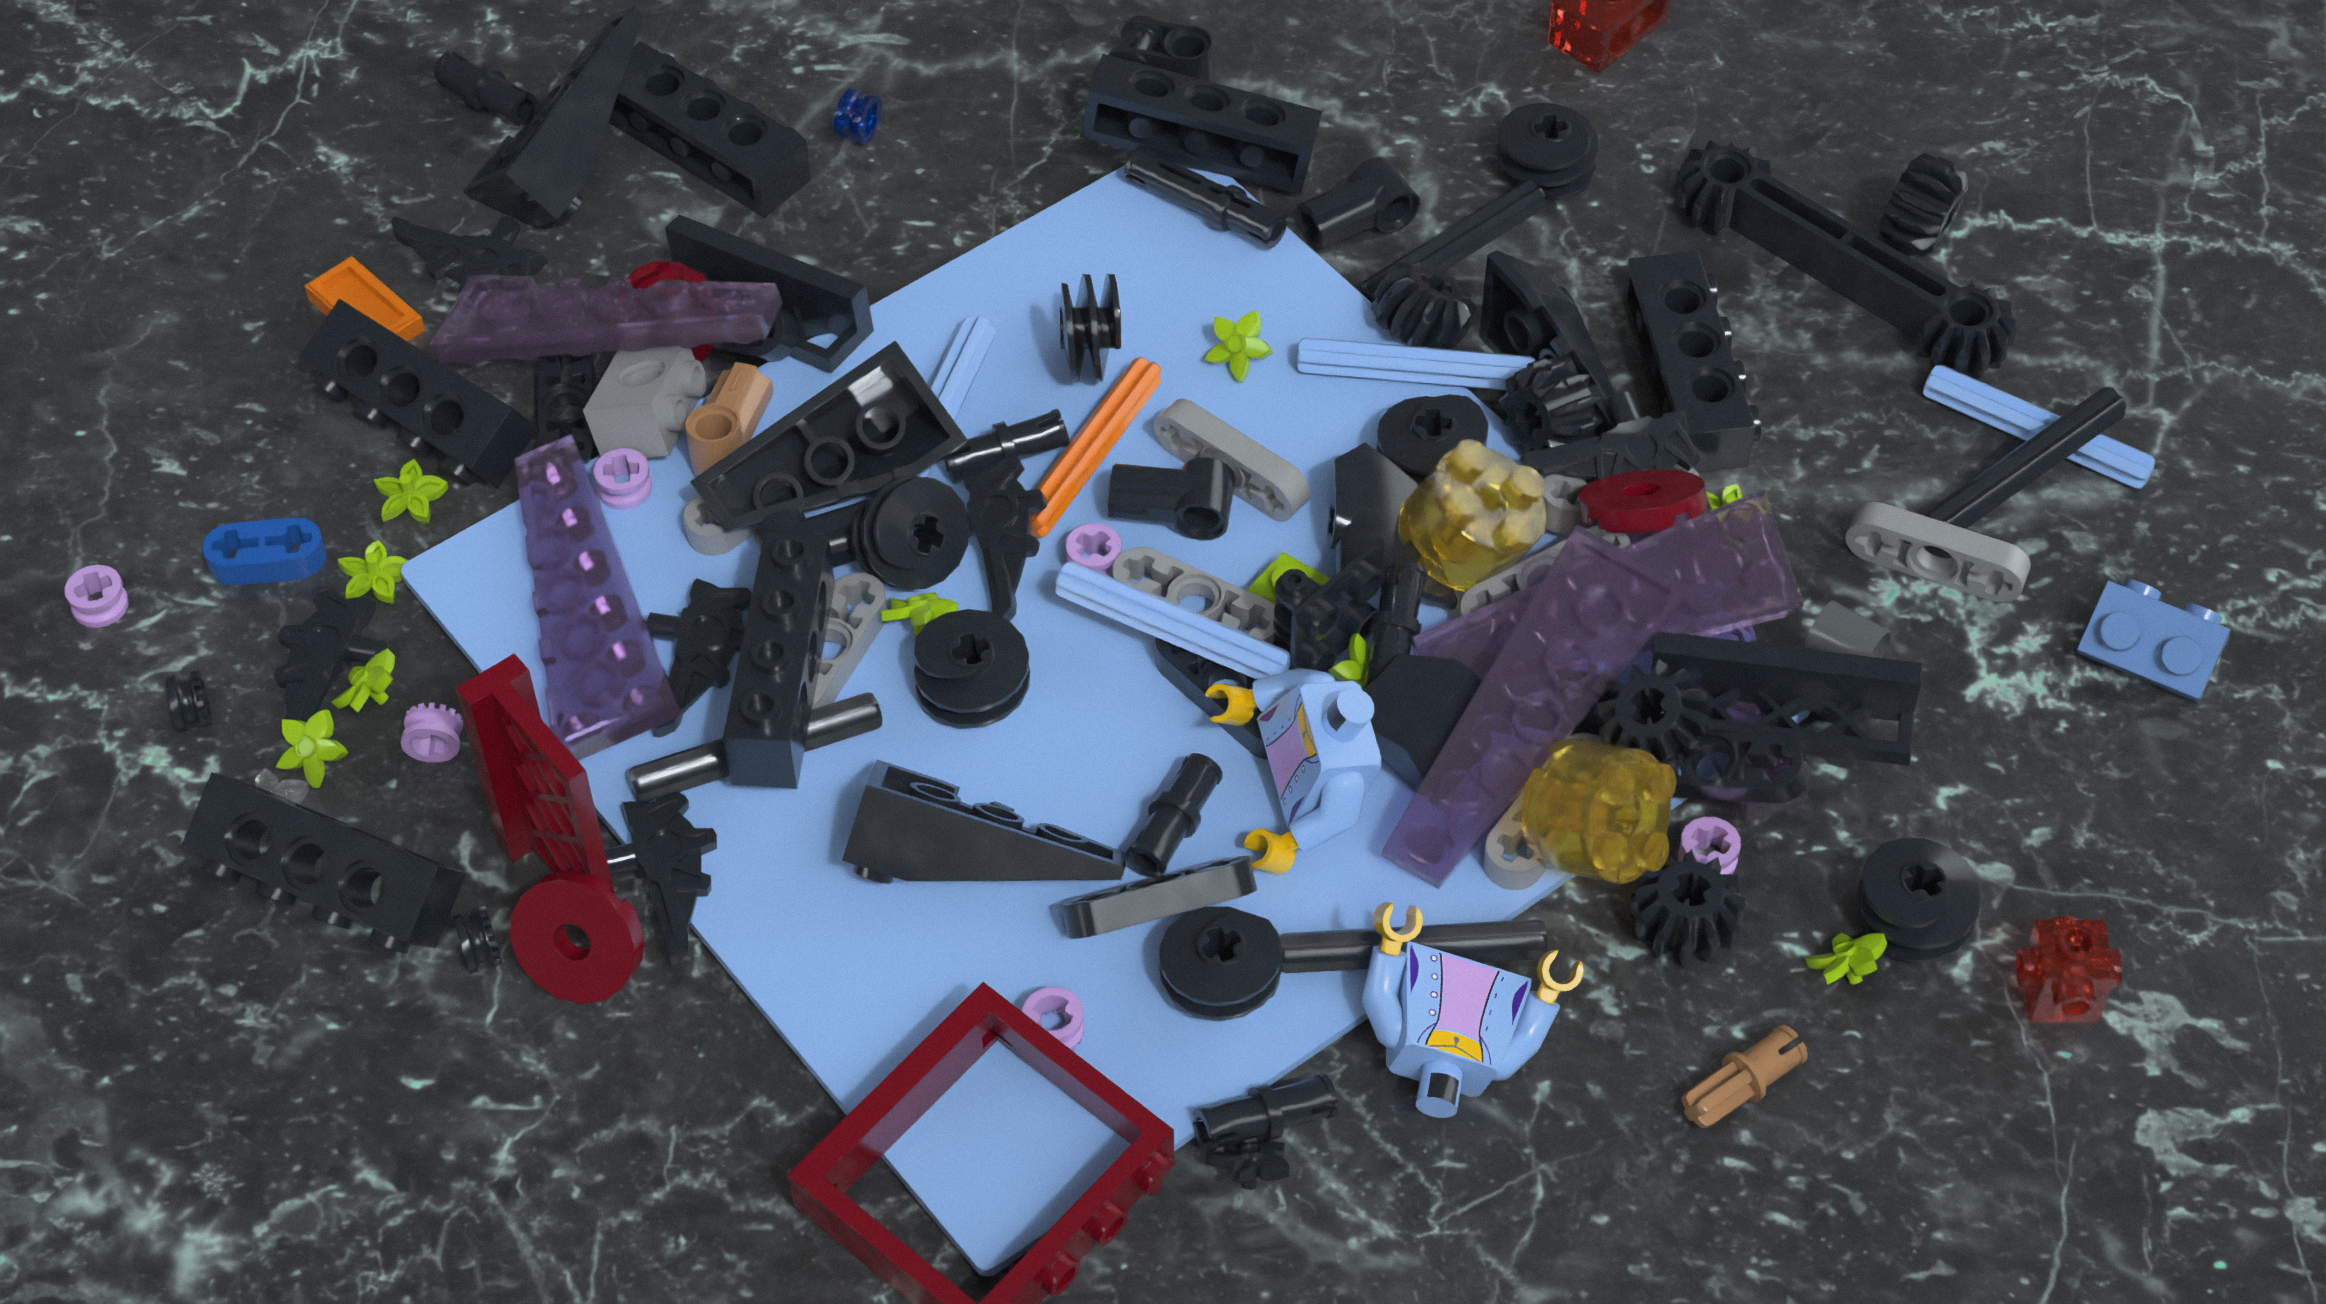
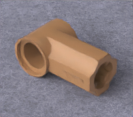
M735 362L731 369L723 370L706 404L693 410L687 417L685 428L692 470L695 477L751 440L773 396L771 379L762 375L755 365Z

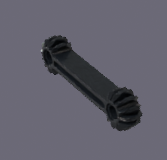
M1732 139L1728 146H1719L1714 141L1709 140L1703 150L1690 149L1688 157L1681 164V170L1677 172L1675 189L1677 190L1676 197H1678L1680 214L1691 216L1694 228L1704 225L1713 226L1716 236L1722 228L1734 230L1916 339V356L1930 358L1932 369L1936 365H1943L1960 373L1969 371L1974 376L1981 378L1988 368H2000L2002 362L2007 357L2009 347L2014 343L2017 329L2015 327L2016 320L2012 317L2011 302L1997 299L1995 287L1982 291L1975 288L1972 279L1965 287H1959L1771 177L1770 160L1758 158L1755 147L1743 150L1736 148Z

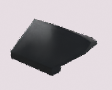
M1399 653L1364 690L1374 703L1375 712L1370 721L1380 755L1434 808L1441 804L1493 745L1486 686L1472 669L1458 659Z

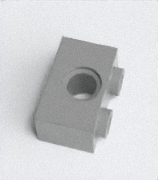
M688 338L620 345L583 410L600 456L618 448H631L639 451L646 458L670 455L682 431L685 429L687 417L694 410L706 389V375L703 365L700 361L695 360Z

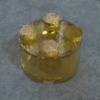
M1472 439L1463 440L1456 448L1447 452L1404 502L1399 515L1401 536L1405 545L1410 539L1422 555L1416 562L1427 568L1430 577L1449 588L1466 592L1472 586L1518 564L1541 539L1547 525V511L1542 497L1546 490L1545 482L1541 475L1533 468L1519 466L1507 456L1484 447L1478 441Z
M1566 738L1554 743L1547 752L1555 754L1544 769L1534 767L1528 778L1522 801V830L1526 843L1536 845L1542 858L1535 859L1549 870L1616 884L1634 881L1647 870L1658 871L1665 864L1669 854V841L1666 834L1670 820L1671 798L1676 788V776L1672 767L1660 763L1652 754L1641 749L1578 738Z

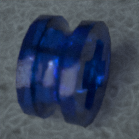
M852 87L848 88L841 96L835 112L834 131L837 136L848 138L853 134L856 142L868 143L875 135L881 119L882 100L880 96L869 93L863 97L861 90Z

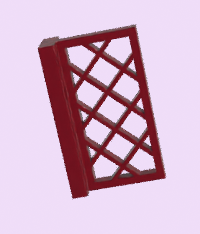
M513 653L455 688L498 845L513 863L533 851L551 873L575 870L596 875L611 884L607 890L615 894L586 769L542 721L530 670Z

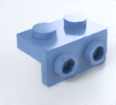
M2125 579L2123 586L2108 580L2077 648V654L2199 703L2220 654L2224 651L2229 640L2230 629L2220 625L2222 616L2193 603H2186L2182 610L2159 601L2160 591L2133 579Z

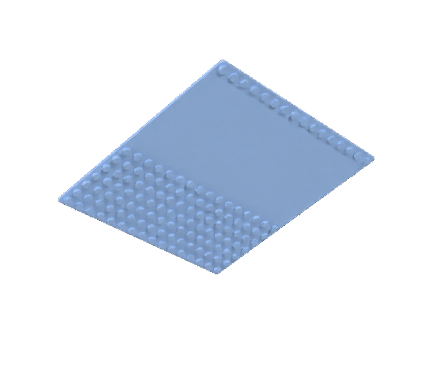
M1177 163L1218 184L1220 183L1226 187L1234 184L1244 189L1230 176ZM1126 165L872 304L870 312L874 331L832 373L790 356L780 361H769L757 368L762 375L771 379L773 396L752 438L895 340L928 386L931 387L963 320L968 316L978 318L980 315L985 316L989 319V325L995 329L996 334L955 419V423L967 439L991 432L993 424L1005 421L1006 425L1010 426L1049 413L1051 410L1058 408L1061 413V419L1059 420H1064L1071 443L1135 358L1143 357L1149 362H1156L1161 368L1159 374L1161 383L1048 535L1037 539L1040 542V546L1036 556L1028 557L1025 560L1015 593L1017 601L1016 615L1010 621L1024 636L1029 652L1030 686L1021 705L1005 719L985 727L960 729L938 722L924 711L916 696L914 644L917 636L913 635L910 617L886 621L834 701L838 702L866 692L873 693L882 713V726L879 729L804 752L797 789L731 785L729 776L680 792L689 801V809L683 816L694 828H713L717 834V849L701 856V872L711 875V891L708 896L697 898L690 927L846 1115L866 1098L982 982H985L1021 1011L1026 999L1035 991L1045 987H1061L1070 990L1078 996L1083 1005L1084 1035H1082L1081 1044L1077 1043L1076 1049L1073 1052L1173 1128L1174 1151H1176L1196 1137L1193 1129V1122H1196V1120L1192 1117L1194 1109L1206 1108L1246 1097L1249 1089L1263 1084L1272 1085L1368 1019L1362 1004V995L1368 969L1287 974L1281 972L1279 985L1274 996L1268 999L1263 1006L1248 1015L1225 1021L1195 1018L1173 1004L1163 991L1159 973V948L1167 929L1182 915L1194 910L1096 936L1079 939H1069L1061 908L1062 903L1080 896L1152 878L1140 874L1133 869L1127 859L1121 880L904 881L894 877L893 882L890 884L878 883L863 878L854 872V864L842 861L865 786L877 759L960 787L957 796L961 798V802L971 806L975 803L990 804V802L996 801L1014 808V813L1024 818L1023 826L1036 831L1039 823L1053 824L1126 853L1150 818L1148 814L1149 805L1158 793L1167 791L1182 767L1185 757H1189L1191 753L1208 756L1220 766L1223 778L1216 785L1200 811L1201 824L1191 837L1183 838L1167 864L1164 874L1236 856H1250L1251 864H1253L1255 861L1262 859L1267 851L1257 852L1244 847V840L1251 831L1263 828L1280 835L1288 832L1269 760H1264L1251 754L1222 727L1211 721L1205 712L1160 674L1156 666V637L1064 599L1055 593L1056 577L1066 563V539L1072 530L1088 523L1107 525L1119 534L1122 542L1121 553L1136 547L1151 548L1244 590H1247L1282 552L1331 579L1336 575L1335 549H1329L1327 545V522L1334 489L1333 465L1335 459L1363 443H1367L1376 450L1378 441L1377 430L1380 419L1390 407L1405 399L1421 396L1437 397L1448 394L1468 396L1481 407L1488 420L1486 456L1479 471L1465 483L1447 490L1420 491L1444 557L1458 603L1456 609H1451L1443 604L1421 597L1417 620L1422 624L1419 640L1412 643L1410 655L1452 659L1463 652L1479 651L1606 677L1627 684L1632 680L1629 674L1632 663L1639 665L1644 675H1650L1656 631L1749 641L1635 538L1627 534L1631 543L1634 569L1631 576L1623 584L1504 644L1484 646L1474 642L1466 633L1460 612L1461 599L1466 591L1472 586L1578 534H1561L1548 530L1533 515V505L1542 480L1548 475L1559 472L1534 474L1523 467L1519 458L1525 453L1524 446L1512 445L1514 433L1511 427L1503 425L1504 421L1466 387L1306 374L1298 371V346L1300 340L1305 337L1407 346V344L1400 339L1391 338V332L1380 327L1375 321L1376 316L1371 310L1372 303L1288 227H1286L1282 239L1273 248H1268L1253 240V238L1232 229L1225 232L1213 226L1211 219L1205 215L1190 210L1146 187L1144 188L1126 180L1125 176L1127 174L1124 173ZM1246 191L1247 197L1260 203L1248 191ZM1107 273L1115 274L1121 309V348L1117 350L1109 349L1103 382L1096 381L1090 351L1085 349L1080 381L1072 382L1065 349H1060L1061 283H1067L1073 307H1076L1082 274H1090L1097 305L1100 307L1105 276ZM1256 310L1260 313L1262 323L1261 332L1257 338L1267 342L1274 353L1261 360L1249 357L1250 367L1248 374L1243 382H1239L1231 372L1230 361L1223 364H1213L1205 361L1204 358L1215 345L1224 342L1217 337L1214 331V317L1229 319L1237 324L1243 315ZM829 333L814 336L807 341L827 349L839 336ZM710 394L700 399L694 410L705 405ZM1177 399H1187L1194 402L1294 465L1307 480L1311 491L1309 501L1289 520L1284 522L1268 517L1233 494L1227 531L1221 537L1213 540L1200 541L1188 538L1181 534L1174 527L1173 523L1108 517L1110 477L1115 463L1181 470L1183 465H1185V463L1171 455L1161 445L1153 427L1154 420ZM686 428L682 431L669 456L646 458L653 487L651 495L638 507L627 510L613 509L606 506L599 499L593 473L595 463L600 458L599 455L590 460L584 467L555 479L412 558L401 567L404 583L479 673H482L513 653L530 670L542 721L586 769L596 814L622 845L631 843V833L628 831L622 802L638 801L632 790L629 770L635 765L723 738L740 652H736L727 666L731 679L726 686L721 689L711 686L683 714L682 721L675 732L660 738L653 737L652 725L656 713H658L675 659L676 643L675 641L646 637L648 615L650 612L681 617L683 608L688 607L690 604L689 595L696 578L712 583L719 588H748L752 594L760 558V551L754 539V534L730 552L716 556L701 554L695 551L688 543L684 511L689 502L699 494L690 483L695 476L691 465ZM1059 447L1020 460L1025 469L1017 480L1025 490H1035L1067 447ZM941 460L932 467L928 477L935 478L952 487L964 502L967 512L966 503L969 501L970 493L965 488L964 479L953 484L949 475L951 472H947L944 460ZM618 476L616 481L617 483L630 481V476ZM878 489L802 511L801 513L808 518L871 499ZM707 521V522H705L704 524H702L703 527H704L706 524H709L710 522ZM975 535L968 538V546L959 566L943 582L927 589H903L883 584L888 609H890L889 598L907 601L908 597L936 592L938 598L957 602L958 611L972 609L992 612V602L983 553ZM1603 550L1593 555L1594 558L1599 557L1603 560L1604 564L1614 560V556H1607ZM1099 551L1097 553L1103 557L1105 556V552ZM1085 552L1083 553V557L1088 558L1090 556ZM857 560L833 567L835 581L847 574L866 573L860 567ZM1572 563L1575 579L1582 578V572L1578 573L1576 563ZM1144 575V576H1143V578H1149V579L1152 580V577H1151V576H1148V575ZM1543 575L1532 583L1530 590L1536 595L1550 596L1561 590L1565 581L1557 575ZM1130 578V582L1138 584V580H1133ZM1519 591L1512 593V598L1516 597L1518 607H1524ZM1161 592V597L1167 596L1166 594ZM1190 595L1183 598L1179 605L1199 613L1208 610L1213 605V602L1202 595ZM862 600L861 603L869 604V601ZM847 604L849 614L848 624L851 626L850 615L856 606H850ZM1491 606L1481 611V615H1487L1490 620L1501 616V613L1493 611ZM749 608L740 612L743 626L745 627ZM1225 610V613L1230 615V610ZM1253 624L1250 629L1240 628V631L1249 633L1254 627L1262 629V626ZM1374 634L1365 640L1370 652ZM826 641L824 642L821 659L835 658L842 654L846 647L839 642ZM1178 647L1173 648L1174 654L1182 651ZM1349 647L1337 657L1335 664L1344 660H1351ZM1187 651V652H1189L1194 658H1196V654H1195V653L1190 652V651ZM1198 665V674H1199V672H1200L1201 669H1202L1199 665ZM1332 675L1333 678L1335 679V682L1341 681V680H1339L1338 678H1336L1334 675ZM1223 679L1214 683L1245 688L1240 682L1232 679ZM1502 683L1499 697L1507 698L1509 684ZM1540 687L1527 688L1519 694L1520 699L1524 703L1533 707L1547 706L1555 699L1549 691ZM1566 696L1565 710L1572 711L1574 697ZM1737 702L1726 709L1737 722L1754 724L1767 716L1753 703ZM1596 704L1592 714L1599 716L1597 713L1598 704ZM1803 710L1792 717V719L1798 724L1808 717L1811 711ZM1490 720L1493 745L1437 807L1434 808L1381 756V769L1364 797L1360 818L1353 827L1307 852H1304L1301 848L1297 849L1295 861L1286 873L1272 874L1253 868L1257 891L1246 896L1205 907L1229 906L1269 919L1279 935L1295 932L1375 928L1373 925V914L1375 909L1383 902L1393 903V910L1389 919L1390 927H1403L1405 925L1406 912L1409 905L1419 908L1423 916V925L1511 921L1688 798L1655 797L1637 793L1619 771L1615 759L1612 782L1609 789L1541 878L1534 885L1526 889L1508 890L1494 884L1484 871L1483 862L1487 836L1566 737ZM1713 752L1703 757L1697 766V777L1711 780L1721 776L1729 766V755L1723 752ZM1588 761L1580 767L1573 765L1569 783L1575 787L1576 779L1581 772L1588 766L1595 768V765ZM1680 766L1677 771L1679 775H1681ZM1551 800L1540 801L1531 808L1538 818L1545 821H1558L1568 814L1563 805ZM1524 834L1523 843L1512 855L1503 854V859L1512 862L1518 856L1526 858L1527 844L1530 838ZM1049 1010L1048 1015L1042 1013L1041 1027L1049 1031L1066 1027L1065 1016L1061 1015L1059 1010L1057 1014H1053V1010ZM997 1040L881 1158L974 1270L982 1276H993L1026 1254L1131 1144Z

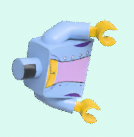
M1298 668L1255 680L1253 682V689L1249 690L1221 683L1214 684L1208 688L1205 694L1206 697L1216 699L1228 698L1229 704L1225 713L1210 718L1215 723L1234 726L1244 725L1252 718L1255 708L1258 707L1262 712L1257 717L1288 832L1280 835L1263 828H1257L1246 836L1244 840L1245 848L1257 852L1267 851L1262 859L1252 864L1253 868L1272 874L1286 873L1295 861L1297 849L1301 848L1304 852H1307L1350 829L1357 823L1360 818L1364 797L1381 769V755L1370 721L1375 712L1374 703L1371 697L1361 690L1359 684L1355 681L1335 682V679L1329 673Z
M1383 902L1375 909L1373 914V925L1382 936L1381 946H1374L1362 995V1004L1378 1042L1386 1047V1066L1394 1074L1420 1081L1416 1099L1417 1109L1432 1117H1452L1457 1113L1460 1094L1469 1097L1480 1096L1492 1080L1502 1081L1509 1079L1538 1052L1560 1009V1005L1555 1002L1560 991H1569L1580 983L1584 972L1581 961L1577 960L1571 968L1568 979L1562 983H1556L1550 977L1549 967L1555 959L1558 950H1551L1543 954L1538 961L1537 974L1541 984L1537 992L1530 991L1531 978L1411 942L1410 940L1420 933L1423 925V916L1416 906L1409 905L1404 927L1394 932L1389 923L1393 903ZM1403 942H1407L1406 945H1405V946L1403 947V949L1401 950L1402 943H1403Z

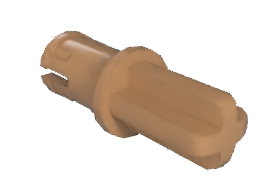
M1778 1025L1770 1034L1744 1052H1730L1723 1058L1721 1068L1683 1094L1681 1100L1685 1108L1683 1111L1689 1121H1694L1700 1128H1709L1746 1101L1751 1103L1759 1102L1766 1095V1087L1795 1067H1799L1806 1062L1808 1053L1805 1044L1801 1042L1791 1050H1787L1780 1055L1778 1050L1799 1035L1786 1025Z

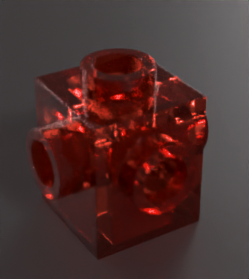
M2058 916L2049 920L2035 921L2027 947H2019L2016 955L2017 982L2020 988H2025L2030 1022H2099L2111 989L2119 988L2122 980L2121 953L2118 947H2110L2105 920H2079L2073 916Z

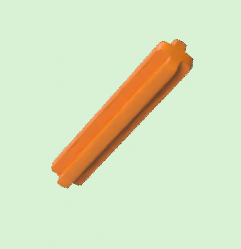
M1138 357L1129 364L1036 489H1041L1047 499V508L1032 516V536L1040 539L1048 535L1161 383L1159 375L1161 368L1156 362H1149L1143 357Z

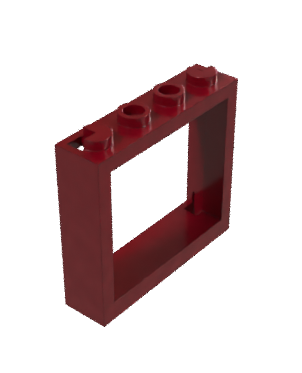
M982 982L787 1174L794 1206L912 1304L977 1303L844 1193L997 1040L1131 1145L979 1304H1040L1048 1294L1052 1297L1059 1296L1069 1287L1078 1274L1081 1266L1079 1261L1097 1243L1100 1246L1110 1243L1125 1225L1129 1214L1128 1210L1144 1193L1148 1196L1156 1194L1162 1188V1178L1175 1165L1173 1128L985 982Z

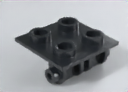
M1378 538L1323 586H1320L1299 569L1287 570L1276 580L1274 592L1277 603L1274 607L1273 630L1275 640L1273 645L1290 653L1289 670L1303 668L1328 673V670L1335 664L1337 657L1349 647L1353 634L1358 633L1364 640L1372 635L1373 631L1369 630L1370 620L1373 613L1379 611L1381 584L1384 579V572L1382 571L1384 540Z

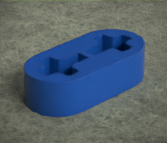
M282 518L220 525L205 537L202 545L203 555L210 575L217 582L224 585H245L308 578L324 566L327 558L320 529L314 522L305 518ZM300 544L298 552L292 553L294 545ZM237 550L236 556L230 558L231 551Z

